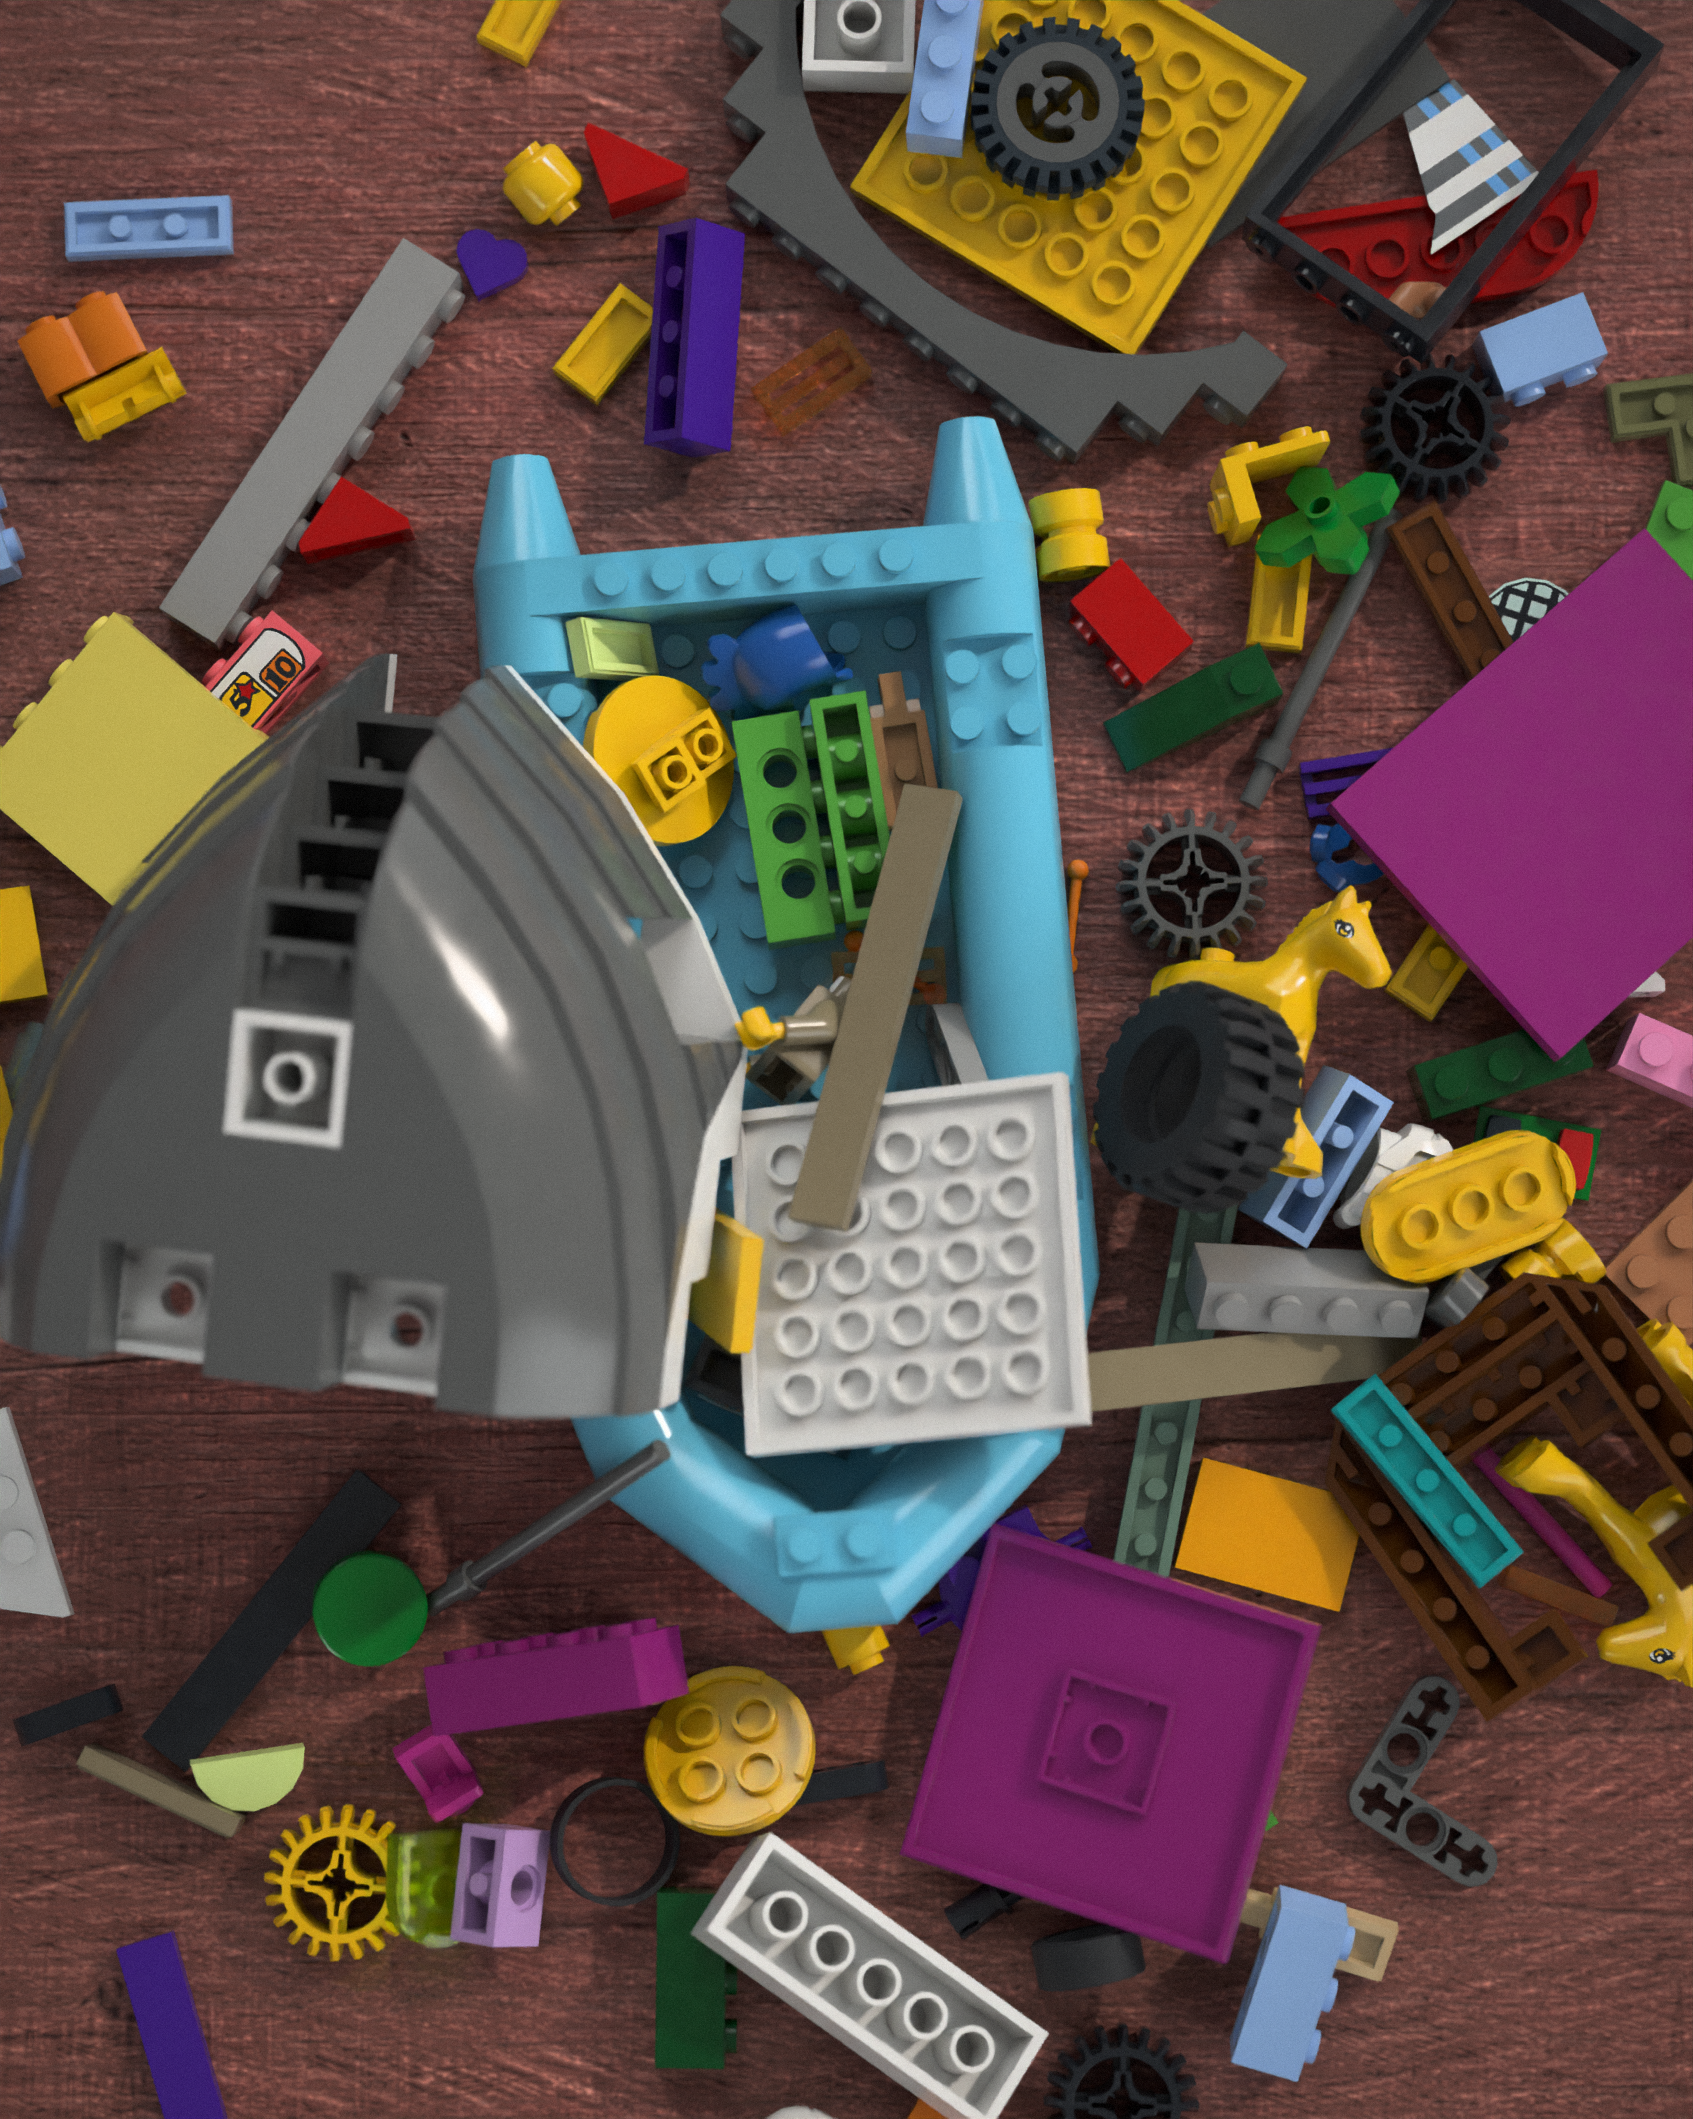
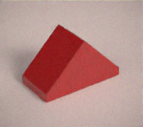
M587 123L583 132L586 147L612 220L686 195L690 186L687 168L596 125Z
M341 476L298 543L302 556L307 564L416 539L408 517Z

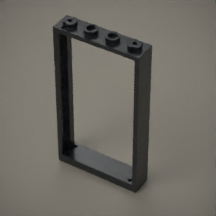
M1420 0L1247 212L1242 240L1246 242L1247 248L1255 253L1261 261L1266 263L1274 261L1291 273L1293 281L1304 291L1310 294L1320 293L1336 304L1338 312L1352 324L1358 326L1364 324L1379 334L1383 343L1392 352H1397L1402 357L1411 356L1422 364L1657 70L1665 44L1599 0H1516L1619 69L1620 72L1421 321L1411 316L1277 222L1457 0Z

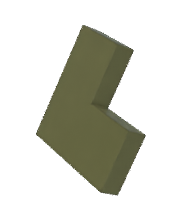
M1693 373L1606 384L1603 388L1611 443L1666 436L1672 482L1685 488L1693 487Z

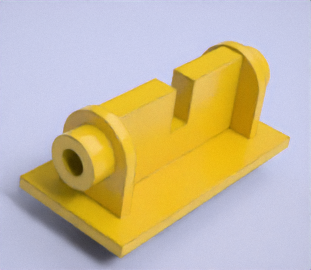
M161 347L62 397L75 419L74 422L84 441L90 442L94 439L97 441L102 439V435L170 401L171 403L176 402V398L186 394V391L165 351Z

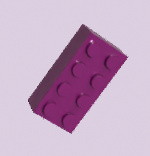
M656 1617L607 1627L605 1625L570 1630L571 1632L554 1634L553 1632L522 1637L518 1640L503 1642V1640L470 1645L465 1648L443 1651V1663L423 1667L433 1737L639 1708L689 1694L679 1625L658 1628Z

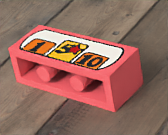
M273 610L265 619L258 616L252 620L238 639V642L242 644L228 661L224 658L218 660L207 671L201 682L252 728L263 731L266 735L329 665V661L318 648Z

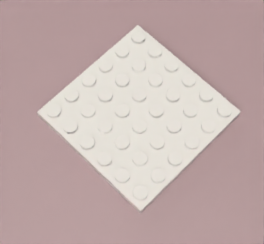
M1057 1072L885 1093L848 1233L798 1224L788 1218L819 1101L742 1110L738 1153L732 1156L735 1220L764 1240L753 1350L750 1353H741L747 1456L756 1458L1091 1425L1069 1077L1065 1073Z

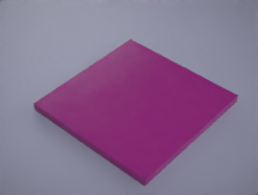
M992 1524L900 1855L1222 1964L1227 1963L1322 1625L1006 1526Z

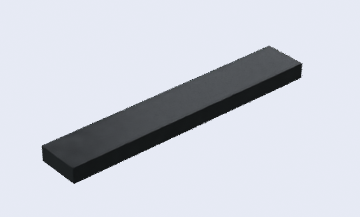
M357 1469L142 1735V1738L184 1772H188L191 1768L190 1760L198 1759L313 1617L312 1602L314 1587L318 1579L341 1558L352 1553L366 1551L403 1504L363 1471Z

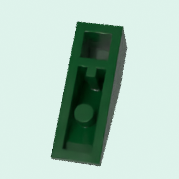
M1260 643L1198 671L1103 722V725L1127 774L1277 705L1283 695V691Z

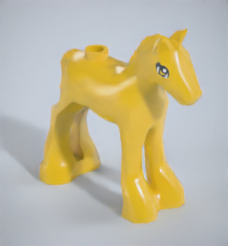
M1350 885L1339 892L1334 901H1330L1317 909H1312L1306 917H1303L1298 927L1294 928L1293 933L1287 936L1276 953L1266 960L1236 962L1234 961L1235 955L1230 951L1219 948H1203L1200 960L1172 964L1160 969L1152 980L1150 997L1154 995L1159 996L1160 990L1178 983L1202 981L1265 1004L1270 1009L1277 1011L1293 1031L1301 1049L1296 1055L1301 1057L1305 1067L1308 1052L1316 1031L1318 992L1328 972L1337 971L1367 989L1387 985L1392 972L1368 918V913L1372 907L1371 902L1357 903L1356 890ZM1298 1108L1295 1122L1298 1123L1293 1139L1288 1138L1283 1149L1286 1155L1279 1167L1271 1168L1270 1170L1293 1178L1316 1179L1322 1176L1323 1153L1302 1121L1300 1108ZM1095 1123L1092 1137L1090 1140V1142L1095 1146L1097 1145L1095 1141L1094 1131L1098 1129V1123Z
M1657 1318L1651 1319L1636 1330L1693 1408V1350L1687 1345L1685 1337L1673 1322L1661 1325ZM1532 1435L1518 1442L1501 1458L1499 1464L1494 1469L1495 1472L1510 1485L1522 1488L1525 1492L1560 1496L1565 1499L1587 1520L1606 1547L1613 1562L1637 1583L1647 1598L1649 1608L1644 1615L1601 1631L1596 1639L1599 1657L1611 1663L1662 1675L1668 1681L1672 1679L1678 1682L1682 1681L1686 1686L1693 1688V1586L1685 1592H1681L1647 1544L1693 1512L1673 1484L1649 1496L1632 1513L1618 1504L1596 1479L1584 1468L1566 1458L1549 1440L1540 1442Z

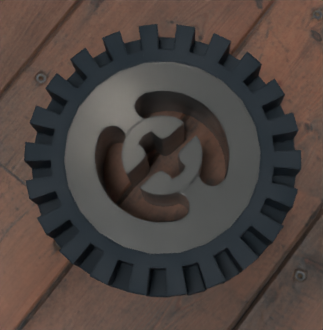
M1056 17L1043 18V25L1033 28L1031 21L1020 25L1017 35L1012 37L1010 32H1008L999 39V47L995 51L993 49L988 51L984 57L983 67L981 70L978 69L974 79V89L971 98V127L975 133L976 147L979 153H984L986 165L992 173L998 170L1002 174L1003 183L1010 188H1013L1016 183L1024 187V195L1035 198L1036 192L1047 193V200L1059 201L1060 194L1070 193L1071 199L1083 197V192L1087 188L1092 187L1094 192L1105 186L1106 179L1112 175L1115 178L1123 170L1124 162L1127 158L1131 159L1136 149L1138 137H1140L1145 99L1142 97L1143 83L1141 76H1136L1135 74L1136 64L1130 54L1124 56L1121 53L1122 44L1114 36L1109 41L1103 38L1102 28L1091 24L1089 30L1080 28V19L1068 17L1067 25L1056 24ZM1060 76L1075 79L1089 90L1096 102L1098 111L1097 117L1094 120L1086 121L1082 118V92L1079 89L1070 97L1072 81ZM1024 97L1030 98L1033 101L1032 124L1036 128L1044 121L1043 137L1050 141L1067 139L1069 142L1050 143L1033 136L1019 119L1017 113L1018 101ZM1070 98L1066 116L1056 111L1045 120L1049 102L1053 106L1059 107Z

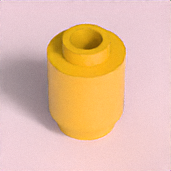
M881 1625L821 1630L837 1668L841 1669L849 1665L853 1675L882 1663L884 1659L880 1651L890 1646Z

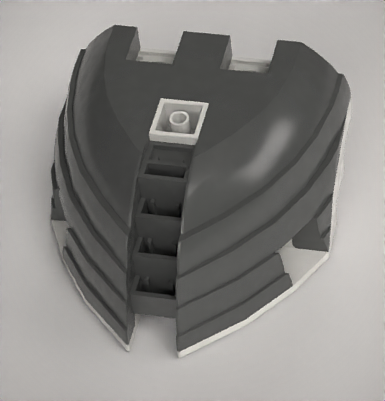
M376 654L367 658L244 757L209 789L142 861V863L147 864L121 891L75 969L70 970L64 979L42 1026V1035L21 1083L4 1141L2 1173L0 1177V1339L31 1352L87 1360L110 1352L121 1351L203 1363L202 1376L315 1392L343 1382L436 1395L435 1408L494 1417H629L661 1410L679 1401L690 1283L709 1275L720 1160L735 1156L738 1153L748 1049L743 1045L734 1026L736 1022L741 1021L697 914L625 794L512 666L495 665L484 670V678L469 684L460 693V702L444 712L441 717L392 712L397 655ZM626 917L642 918L640 939ZM177 1281L189 1286L194 1294L193 1308L188 1314L179 1313L170 1302V1291ZM404 1312L414 1314L422 1324L423 1335L417 1345L406 1344L397 1333L396 1324L398 1318Z

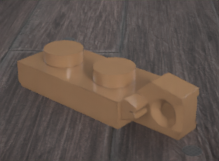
M901 671L878 675L877 682L881 704L869 706L889 831H892L904 784L938 788L925 710H921L919 698L905 699Z

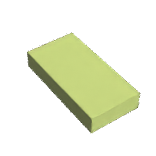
M579 617L565 622L576 678L630 681L644 676H659L649 623Z

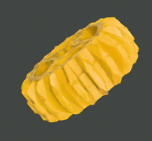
M346 1804L342 1808L340 1821L336 1822L331 1806H323L319 1812L321 1822L319 1827L309 1814H304L298 1821L305 1836L302 1837L296 1831L288 1828L281 1834V1838L292 1849L291 1852L274 1848L269 1854V1858L273 1862L284 1866L283 1870L267 1871L264 1874L265 1882L281 1884L282 1891H276L266 1896V1904L268 1906H275L284 1903L286 1911L280 1913L273 1922L276 1927H281L291 1919L298 1927L288 1937V1941L292 1945L299 1942L305 1934L313 1937L308 1946V1955L316 1956L321 1950L323 1943L328 1942L330 1943V1960L339 1961L343 1954L344 1944L348 1943L353 1959H361L365 1952L363 1939L366 1938L374 1950L380 1951L386 1945L380 1928H383L390 1935L398 1936L402 1932L403 1927L392 1914L396 1913L401 1916L410 1917L415 1910V1907L410 1902L401 1899L400 1896L401 1894H416L419 1891L420 1884L418 1882L402 1879V1874L410 1873L418 1868V1861L416 1859H408L399 1862L397 1854L406 1850L410 1846V1842L407 1838H403L391 1846L385 1838L394 1831L396 1824L389 1820L378 1832L371 1828L377 1814L373 1809H368L362 1816L361 1822L356 1823L354 1822V1805ZM337 1836L336 1849L333 1850L331 1864L327 1868H313L310 1871L298 1870L304 1854L313 1843L323 1838ZM355 1839L362 1841L374 1850L383 1863L387 1877L379 1876V1873L368 1872L359 1865L356 1855L357 1847L354 1846ZM343 1864V1869H346V1879L355 1881V1884L360 1885L356 1889L351 1887L345 1893L346 1897L341 1901V1896L338 1895V1886L323 1880L328 1876H335L339 1872L338 1867ZM298 1888H304V1891L317 1893L324 1899L327 1904V1918L330 1919L329 1925L317 1920L307 1910L301 1900ZM373 1894L386 1895L385 1902L374 1919L361 1926L347 1928L348 1916L351 1914L355 1898L362 1896L371 1897Z

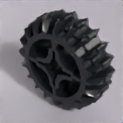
M1429 354L1422 364L1420 363V371H1418L1415 364L1409 358L1402 360L1399 365L1401 377L1393 371L1386 370L1381 377L1384 388L1373 386L1367 395V398L1375 406L1363 407L1360 412V419L1372 426H1368L1360 431L1359 441L1366 444H1376L1366 451L1364 455L1365 462L1375 463L1382 460L1384 464L1377 473L1393 474L1398 478L1396 484L1400 490L1399 495L1404 492L1407 484L1416 487L1413 494V499L1416 503L1423 502L1428 489H1433L1434 499L1437 504H1444L1448 498L1449 486L1459 499L1467 497L1469 493L1468 481L1474 486L1483 487L1488 480L1484 469L1496 471L1502 462L1493 451H1504L1509 444V439L1497 431L1508 427L1510 417L1504 414L1492 413L1503 405L1505 399L1500 394L1489 397L1485 395L1493 383L1491 376L1483 377L1478 383H1475L1470 379L1476 368L1474 363L1468 362L1461 373L1453 370L1455 357L1452 354L1446 355L1441 368L1435 367V360L1432 354ZM1425 389L1446 392L1434 404H1424L1415 399L1409 403L1402 399L1408 394ZM1460 401L1468 407L1474 417L1477 427V441L1468 437L1470 431L1465 429L1457 419L1456 409ZM1445 409L1447 413L1441 422L1443 426L1436 439L1432 438L1425 449L1422 448L1421 445L1427 436L1425 432L1428 429L1429 423L1432 419L1437 420L1441 411ZM1391 416L1400 420L1399 427L1408 432L1412 439V450L1408 458L1400 451L1394 441L1390 424ZM1435 453H1444L1453 458L1458 454L1467 459L1461 464L1445 469H1432L1422 466L1426 459Z
M1125 2022L1117 2023L1116 2040L1108 2041L1103 2025L1095 2026L1094 2034L1098 2044L1089 2047L1081 2034L1075 2036L1073 2041L1081 2055L1075 2059L1068 2052L1061 2050L1057 2054V2058L1068 2069L1067 2074L1049 2071L1046 2077L1050 2084L1061 2088V2092H1050L1043 2095L1045 2106L1061 2108L1060 2112L1052 2114L1046 2119H1076L1074 2110H1088L1089 2114L1100 2115L1106 2119H1118L1112 2104L1106 2103L1109 2095L1115 2098L1113 2092L1120 2089V2076L1122 2075V2081L1129 2098L1136 2101L1133 2108L1127 2106L1129 2112L1122 2114V2119H1140L1145 2116H1156L1157 2112H1165L1163 2119H1189L1180 2115L1181 2111H1194L1199 2108V2101L1196 2097L1181 2095V2092L1189 2090L1196 2085L1194 2075H1174L1186 2064L1187 2061L1184 2055L1178 2053L1164 2060L1163 2057L1169 2051L1171 2045L1169 2039L1162 2036L1155 2042L1152 2048H1149L1147 2045L1150 2040V2029L1143 2025L1138 2029L1135 2040H1128L1129 2032ZM1113 2057L1110 2077L1106 2083L1100 2087L1086 2088L1085 2092H1076L1080 2080L1090 2068L1105 2059ZM1130 2057L1140 2059L1155 2068L1165 2080L1167 2094L1154 2093L1152 2089L1139 2088L1133 2084Z

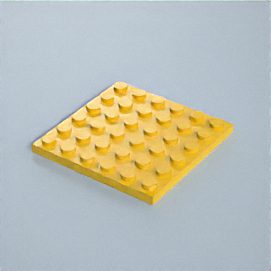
M984 0L962 158L907 151L906 128L911 89L850 185V191L852 194L1114 353L1137 354L1306 85L1307 77L1179 0ZM1056 17V24L1067 25L1068 17L1080 19V28L1089 30L1091 24H1094L1103 29L1102 37L1109 41L1114 36L1122 44L1121 53L1124 56L1130 54L1136 64L1135 74L1136 76H1141L1143 83L1142 97L1145 99L1140 137H1138L1136 149L1131 159L1127 158L1124 162L1123 170L1115 178L1112 175L1106 179L1105 186L1095 192L1092 187L1087 188L1083 192V197L1071 199L1070 193L1060 194L1059 201L1047 200V193L1036 192L1035 198L1023 194L1024 187L1015 183L1013 188H1010L1003 183L1002 174L998 170L992 173L986 165L984 153H979L975 144V133L971 127V98L974 89V79L978 69H982L984 57L990 49L995 51L999 47V39L1008 32H1010L1012 37L1017 35L1020 25L1031 21L1033 28L1043 25V18ZM1060 76L1072 81L1070 97L1079 89L1082 92V118L1086 121L1094 120L1097 117L1098 111L1096 102L1089 90L1075 79ZM1027 97L1021 98L1018 101L1017 113L1019 119L1033 136L1050 143L1069 142L1067 139L1062 141L1045 139L1043 137L1044 121L1036 128L1032 124L1033 101ZM1070 98L1059 107H1055L1049 102L1045 120L1056 111L1066 116Z

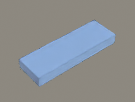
M229 195L64 203L65 254L69 262L234 254L232 200Z

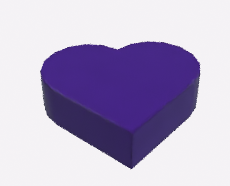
M475 229L465 233L457 244V255L460 265L478 301L518 283L528 271L529 263L526 252L521 244L514 240L502 239L497 241L486 230Z

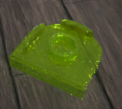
M462 1828L388 1834L386 1871L387 1910L396 1930L413 1943L431 1948H445L460 1942L450 1939Z

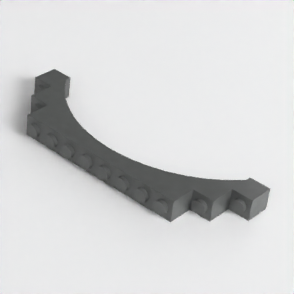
M732 0L720 14L721 29L725 35L723 41L741 58L749 60L753 56L755 59L723 98L724 116L728 118L725 123L737 137L746 143L751 144L754 139L758 141L757 145L725 183L727 200L731 202L728 206L731 213L751 228H754L758 223L774 235L771 240L772 243L790 259L798 261L800 257H803L818 269L815 272L816 277L830 290L837 294H841L846 290L861 302L859 305L860 311L873 323L883 328L889 323L905 335L902 341L915 355L925 361H928L931 356L949 369L946 372V376L958 388L968 394H972L976 390L992 402L990 406L991 411L1004 423L1013 428H1016L1020 423L1037 436L1033 440L1035 445L1047 456L1056 461H1060L1064 457L1074 465L1114 414L1121 418L1118 424L1130 437L1140 443H1145L1148 439L1158 447L1198 396L1205 400L1203 403L1204 409L1217 421L1225 425H1229L1232 421L1243 429L1282 379L1288 364L1245 331L1240 334L1235 342L1188 352L1150 355L1100 353L1055 345L1014 332L971 312L933 288L896 256L859 214L836 178L821 146L805 99L797 55L796 26L804 17V0Z

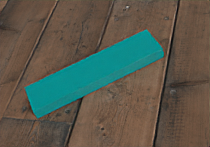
M1373 1374L1330 1410L1477 1588L1485 1585L1524 1552L1376 1374Z

